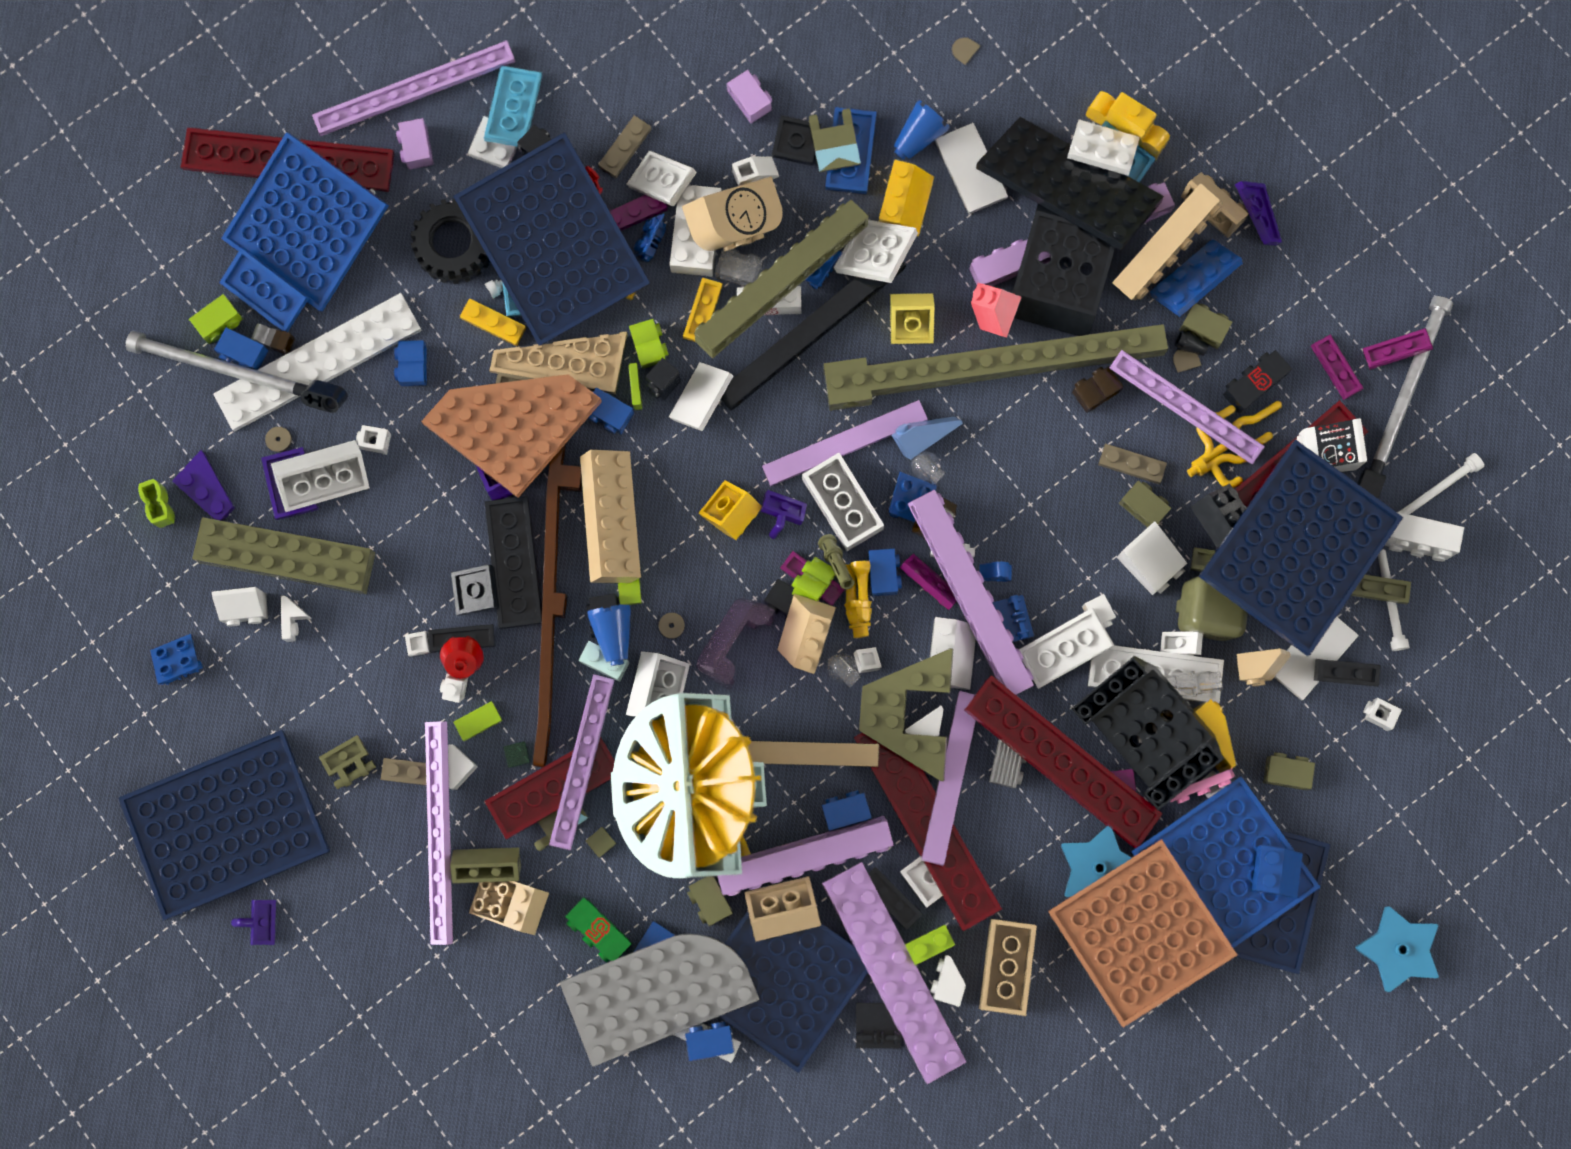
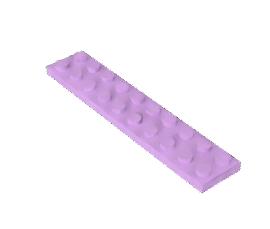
M860 862L823 882L824 889L925 1082L929 1084L966 1063L863 863Z

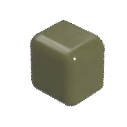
M1200 577L1190 579L1183 584L1181 599L1176 604V613H1179L1178 627L1181 632H1199L1203 634V638L1218 641L1235 639L1245 633L1248 613Z

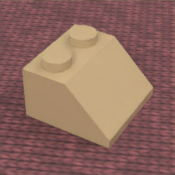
M1273 649L1237 654L1240 681L1247 682V685L1264 686L1265 681H1272L1291 657L1290 652L1283 649Z

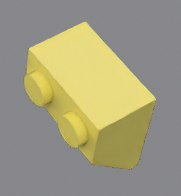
M933 293L890 295L891 344L934 343Z

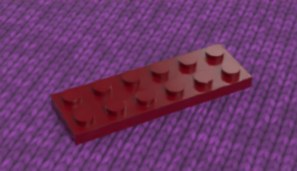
M601 736L586 794L610 781L611 772L614 769L615 760ZM573 751L484 801L506 840L558 811Z

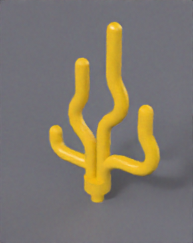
M1275 401L1253 416L1237 418L1232 425L1240 429L1243 425L1258 423L1282 407V403ZM1229 405L1215 413L1224 419L1235 412V406ZM1197 428L1198 435L1205 445V452L1191 463L1192 467L1187 470L1190 477L1196 474L1203 476L1211 470L1222 487L1229 483L1233 488L1243 483L1242 477L1238 476L1228 480L1218 465L1224 462L1243 464L1247 461L1237 455L1221 454L1228 450V448L1222 444L1214 448L1211 437ZM1266 432L1255 440L1263 445L1273 438V434Z

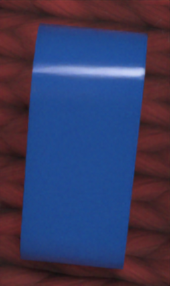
M992 562L979 565V572L984 581L1009 582L1012 580V565H1009V562Z

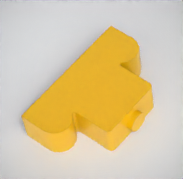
M1100 91L1085 115L1101 126L1107 121L1121 132L1140 137L1138 145L1156 159L1170 138L1169 133L1165 129L1153 124L1157 116L1155 112L1123 92L1115 100L1110 94Z

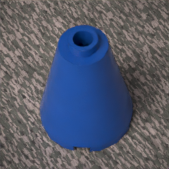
M918 100L894 144L896 148L894 153L902 160L905 158L911 159L950 129L948 124L946 126L943 125L942 121L944 119L928 105L925 104L922 107L921 100Z
M615 605L611 606V608L603 609L602 607L588 611V619L606 663H611V666L623 665L624 660L628 659L630 606Z

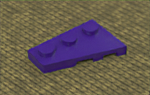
M1247 181L1236 183L1235 186L1263 244L1276 246L1282 243L1265 184Z
M200 450L172 480L173 483L215 520L224 521L235 509L203 450Z

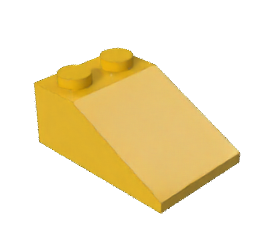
M1210 699L1193 710L1216 736L1224 759L1215 767L1221 773L1234 768L1236 762L1226 718L1222 713L1223 710L1217 702H1213Z

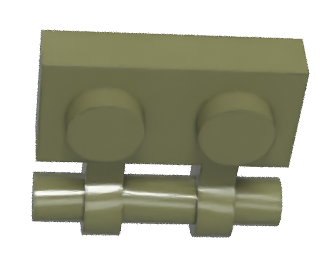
M358 735L319 757L329 776L338 773L340 779L333 782L337 790L343 786L348 787L353 784L352 781L361 776H367L370 774L369 771L376 768L372 760L366 764L362 761V758L368 756L369 753ZM355 763L357 769L347 774L345 768Z

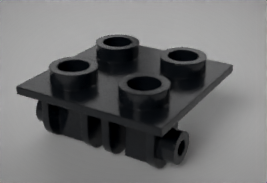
M856 1003V1048L901 1049V1033L897 1029L884 1003Z

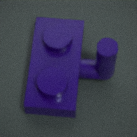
M767 490L764 494L761 512L777 517L775 526L769 532V537L775 539L784 528L785 520L801 525L804 521L807 503Z
M252 900L251 918H234L231 921L233 927H251L250 945H275L276 900Z

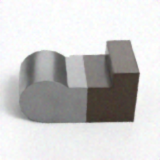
M261 324L256 325L251 337L252 340L264 345L266 348L284 355L290 353L295 341L291 333L274 328L271 329Z

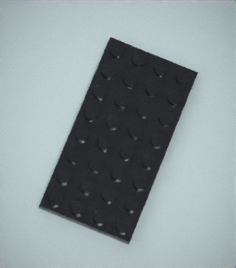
M1019 117L977 162V170L1120 250L1125 247L1162 203L1164 198L1163 195L1127 175L1067 158L1071 144L1022 117Z

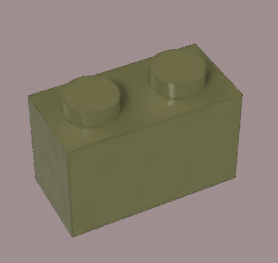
M1199 303L1191 307L1180 331H1190L1200 340L1209 344V346L1218 349L1232 321L1226 315L1216 314L1210 311L1206 305Z
M1138 480L1121 499L1119 504L1148 528L1154 521L1158 524L1170 511L1171 507L1168 506L1169 502L1165 498L1156 496L1152 492L1153 489L1147 483H1141Z
M1274 753L1273 756L1266 758L1263 783L1306 791L1312 789L1315 763L1309 762V758L1296 756L1295 759H1289L1287 754Z
M714 876L705 877L688 886L690 891L687 894L693 904H698L701 911L697 913L703 924L708 923L711 926L733 914Z

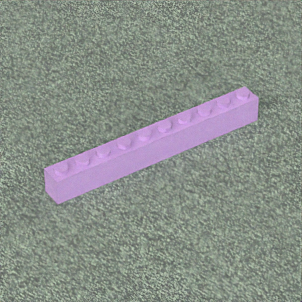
M1154 183L1148 186V188L1163 195L1164 198L1146 222L1172 212L1175 206L1165 183L1160 185ZM1017 240L1011 244V247L1006 249L1001 247L994 250L987 257L982 255L973 259L970 265V272L976 285L981 283L995 286L1018 276L1027 240ZM1047 252L1040 253L1039 261L1043 264L1049 263L1051 261L1050 254Z
M933 490L911 501L908 505L996 679L1016 695L1034 686L1031 681L1033 680L1032 673L1028 668L1025 669L1022 663L1023 656L1019 649H1015L1012 643L1014 641L1013 636L1008 629H1005L1002 623L1004 621L1002 614L992 604L994 602L993 596L988 590H985L982 584L984 579L981 573L975 570L973 566L974 559L969 551L966 552L963 546L964 539L962 535L956 532L953 527V517L949 512L946 513L943 507L945 503L941 494Z

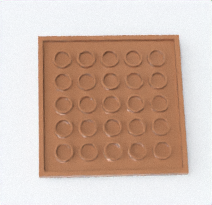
M1162 839L1048 911L1122 1027H1125L1237 956L1235 950Z

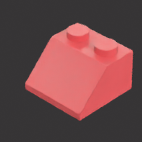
M978 283L973 292L971 305L979 328L1007 338L1021 297L999 288Z

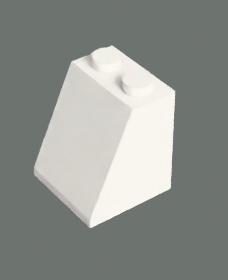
M1155 521L1117 557L1152 595L1157 591L1161 594L1170 585L1167 582L1172 577L1177 579L1185 572L1183 567L1187 564Z

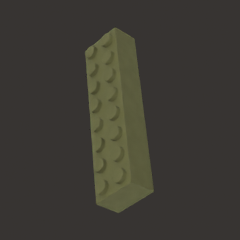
M202 517L192 559L200 564L366 595L376 553L370 548Z

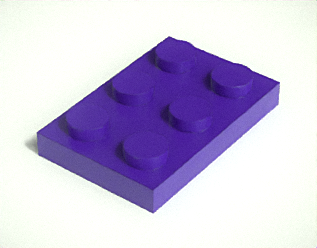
M303 447L261 458L276 520L319 510L316 503L285 512L273 474L272 463L306 454Z

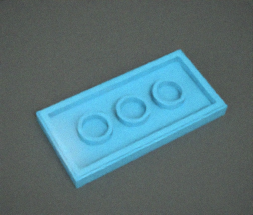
M501 66L484 134V141L518 147L517 142L531 127L542 80L541 72Z

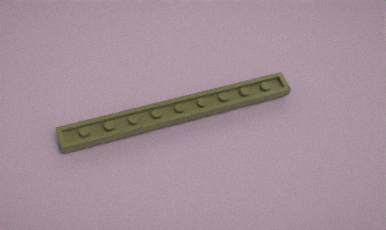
M1194 547L1190 570L1202 572L1216 551ZM1364 575L1351 596L1407 605L1410 598L1411 582Z

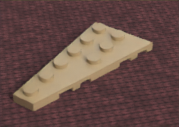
M620 332V334H605L593 338L584 337L556 341L541 346L534 344V346L494 350L490 372L496 374L501 372L535 379L569 374L589 390L594 391L597 387L606 393L616 395L628 333Z

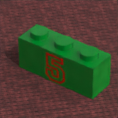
M583 897L565 916L569 920L566 924L574 932L579 930L584 935L583 941L591 948L595 946L600 951L598 955L606 963L620 958L633 944L586 897Z

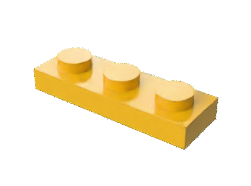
M702 277L683 334L684 339L695 342V329L701 323H706L711 319L723 287L722 283Z
M470 298L460 315L462 320L515 346L518 345L526 330L525 325Z

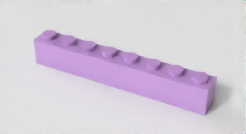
M884 816L743 856L741 857L742 874L718 876L722 894H727L728 896L737 895L740 893V890L746 888L754 890L760 888L763 883H778L787 876L799 877L805 871L811 869L819 871L824 869L825 865L832 863L840 865L849 858L855 857V859H860L873 851L877 853L887 851L890 846H894L888 822Z

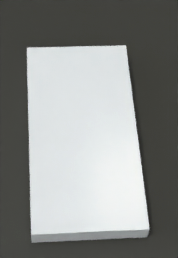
M974 123L945 134L935 140L969 214L1008 198L1001 182L976 169L977 162L987 151Z
M1091 608L1019 650L1023 656L1024 665L1032 673L1033 681L1039 689L1115 645L1094 608Z
M1336 617L1310 656H1306L1291 645L1287 649L1291 657L1274 678L1301 701L1304 700L1319 682L1314 681L1315 660L1337 661L1359 635Z

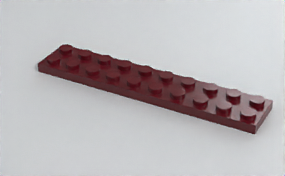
M187 127L181 168L187 171L258 178L282 138ZM300 140L366 189L389 192L395 154L393 149Z
M992 675L988 677L964 709L966 713L1102 823L1111 827L1117 835L1136 849L1142 844L1163 814Z
M864 733L855 736L854 740L857 744H879V767L870 768L922 858L936 792L922 769ZM953 824L944 865L923 862L962 931H965L999 912L1002 908Z

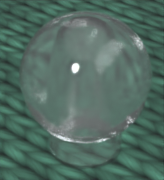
M922 451L912 459L911 470L915 477L921 480H929L935 485L946 474L940 468V460L933 452Z
M836 653L827 663L829 676L836 682H844L849 688L862 676L857 671L856 661L848 653Z

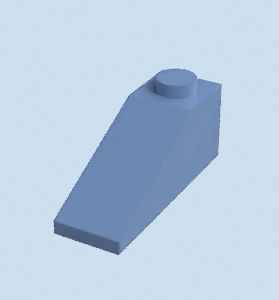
M956 417L913 422L900 425L891 436L902 454L911 460L963 423Z

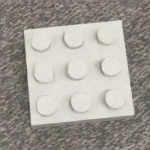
M868 220V226L847 243L834 269L836 273L892 283L918 232L913 227Z

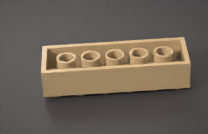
M1200 183L1113 281V284L1131 300H1141L1149 292L1147 287L1151 283L1156 284L1164 275L1161 271L1166 266L1171 267L1176 262L1178 252L1181 249L1185 251L1192 244L1191 238L1194 234H1200L1207 227L1205 222L1210 216L1215 218L1222 210L1220 207L1222 202Z
M589 450L580 456L590 583H631L641 578L630 451Z

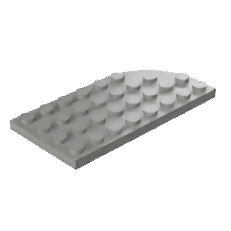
M700 934L675 935L560 981L562 991L592 1067L759 1000L748 968L740 956L723 942Z

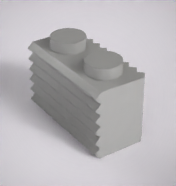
M1000 739L998 740L989 783L1015 789L1017 784L1021 785L1024 772H1021L1020 768L1022 763H1026V760Z

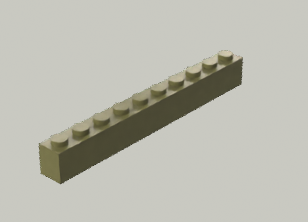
M852 200L846 204H841L836 209V213L831 217L827 216L823 219L816 230H810L803 241L795 243L784 257L780 256L776 259L770 269L763 270L757 280L753 283H748L738 296H733L729 299L724 308L716 310L710 320L706 323H701L694 332L695 342L713 359L868 226L869 216Z

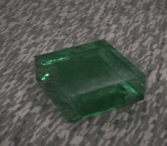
M525 741L503 747L508 768L530 763Z

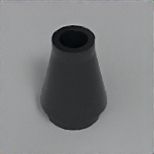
M1182 330L1175 342V346L1179 347V350L1202 356L1205 355L1209 344L1200 340L1190 331L1185 332Z

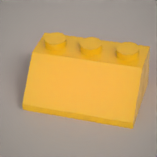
M894 160L879 222L916 228L917 236L919 237L934 176L915 164Z

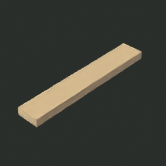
M751 741V744L748 746L752 762H763L764 764L879 767V744Z

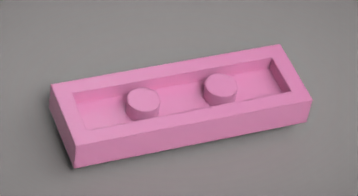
M1229 769L1191 784L1170 802L1176 800L1179 804L1190 800L1189 795L1195 792L1200 796L1210 792L1209 787L1217 784L1220 788L1230 784V779L1235 777L1233 770Z

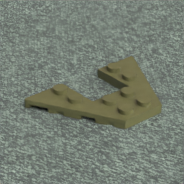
M952 648L862 686L859 731L940 781H944L947 737L904 734L907 690L951 693L954 651Z

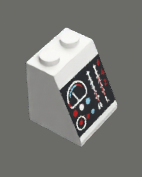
M1361 419L1306 428L1297 436V440L1340 472L1357 470L1367 462Z

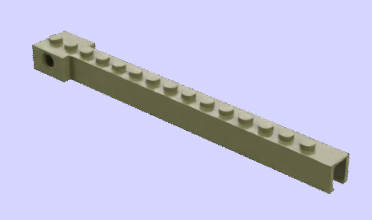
M1164 324L869 366H867L866 358L824 363L823 370L829 411L872 405V396L1113 363L1121 350L1134 359L1164 356L1168 350Z

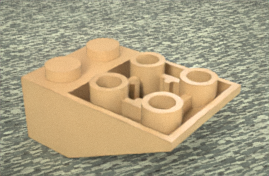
M516 881L479 882L469 913L514 930L535 935L549 892Z

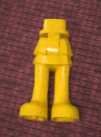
M856 561L846 565L854 580V585L850 589H846V603L844 606L850 623L849 629L853 630V638H862L869 636L868 627L871 626L872 608L870 606L872 601H869L868 598L870 561ZM856 577H857V584H858V600H857V593H856Z

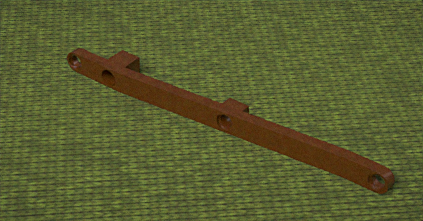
M566 444L550 461L547 481L539 706L533 756L534 767H545L547 762L552 720L555 617L565 618L568 600L566 594L556 593L560 490L582 491L581 467L563 465Z

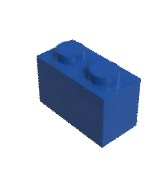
M225 328L214 349L219 354V359L229 363L233 361L240 366L254 370L260 368L269 351L264 345L228 328Z
M596 387L593 393L600 397L602 402L587 419L593 423L599 421L612 434H615V432L622 434L634 415L633 408Z
M895 549L869 550L871 597L897 595L898 589L902 588L901 576H897L896 567H900L899 554L895 555Z
M857 790L847 793V798L838 800V797L825 800L826 804L822 805L829 831L872 819L864 793L859 794Z
M725 1022L711 1024L712 1028L703 1030V1026L689 1028L690 1032L685 1033L689 1061L734 1053L731 1026H725Z

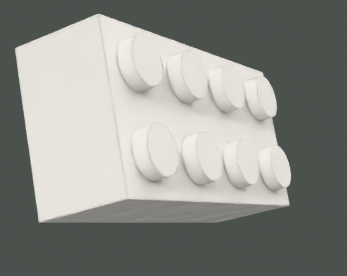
M688 185L678 199L670 257L671 273L713 277L716 250L707 251L695 243L682 206L703 196L722 191L721 188Z
M840 453L802 474L803 482L846 552L884 529L883 522Z
M1397 512L1404 518L1385 544L1392 551L1402 552V550L1410 551V554L1413 556L1423 557L1428 555L1432 556V559L1435 561L1443 562L1460 553L1464 527Z

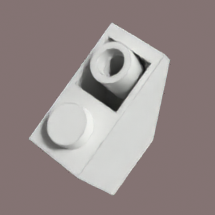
M749 157L732 164L733 174L738 186L771 176L772 179L779 177L772 157Z
M945 955L944 959H939L936 971L940 972L937 981L933 980L930 993H933V999L960 1007L966 984L952 958Z

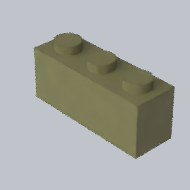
M520 848L453 850L450 864L452 883L519 881L521 871Z

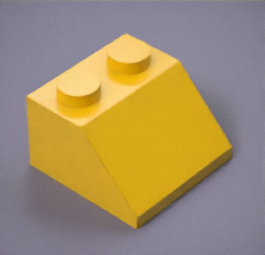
M724 480L700 510L699 514L724 534L737 540L749 523L757 516L762 506L748 492Z

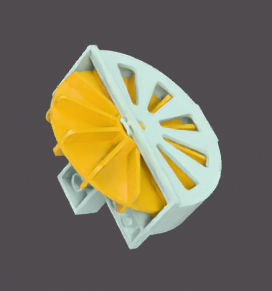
M678 693L658 699L646 706L634 718L621 740L615 758L614 769L611 772L613 814L630 850L641 863L658 874L673 878L742 874L740 840L746 831L748 823L756 821L757 816L752 813L753 808L765 807L767 804L764 763L752 762L748 748L751 744L750 738L742 736L739 729L731 721L730 695Z

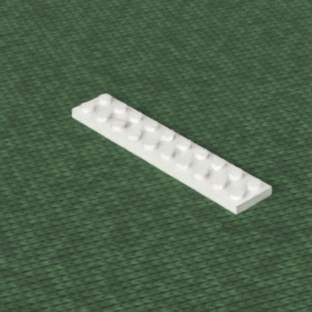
M400 293L257 371L309 385L313 380L328 382L398 344V341H404L422 330L403 295ZM242 379L213 394L234 432L300 397Z

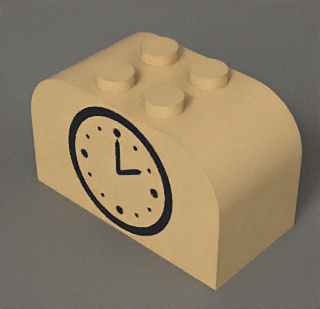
M772 176L706 195L682 206L693 240L699 247L707 251H715L724 248V251H728L765 238L764 233L772 231L779 226L783 214Z

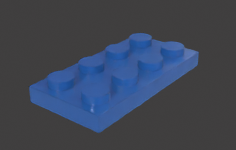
M835 107L833 127L844 125L842 110L847 108ZM850 109L861 165L827 171L825 190L867 194L876 112Z
M1212 239L1152 289L1150 294L1152 298L1180 317L1242 265V259Z
M240 248L219 282L280 330L286 332L290 330L309 300L306 294L245 248Z

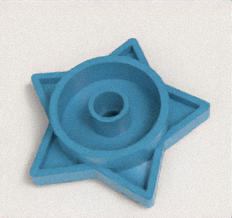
M1106 826L1088 843L1061 844L1063 853L1071 868L1064 896L1071 897L1131 859L1130 856L1120 851L1111 827ZM1097 864H1102L1104 867L1101 873L1096 871Z
M1389 906L1384 908L1377 933L1355 947L1357 951L1376 963L1386 992H1391L1409 977H1439L1430 953L1438 925L1410 924ZM1401 945L1404 947L1403 954L1399 952V947Z

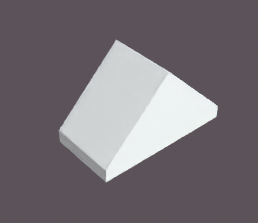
M942 706L905 729L904 733L939 736L943 715Z
M449 744V789L457 790L478 766L456 746Z

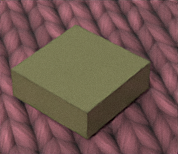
M603 827L585 840L599 858L616 845V842Z

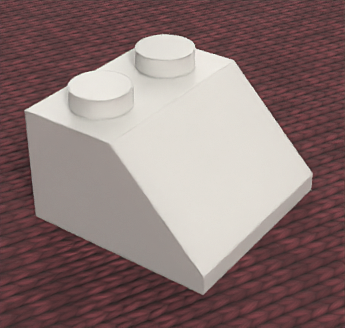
M256 587L212 592L219 621L227 624V626H239L240 622L248 621V624L262 623L263 619H268L266 593Z

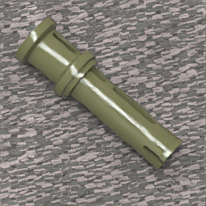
M833 534L822 536L818 541V546L824 551L825 560L831 563L842 589H850L854 585V580L843 561V552L837 546L836 537Z

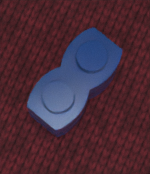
M398 341V347L394 349L395 360H398V368L394 369L395 380L401 386L427 385V346L425 341Z

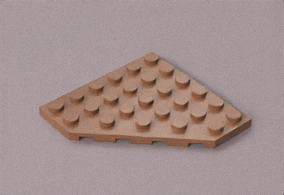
M567 374L451 389L421 422L519 498L600 405L602 400Z

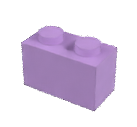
M746 70L727 83V90L749 122L753 123L772 110V98L767 91L763 92L760 88L761 84L755 74L751 75Z
M423 118L398 123L399 131H396L398 143H402L403 150L400 151L402 163H406L409 170L434 165L427 126Z

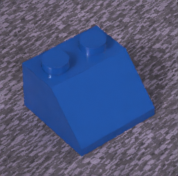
M1265 845L1257 846L1252 891L1297 898L1303 853Z

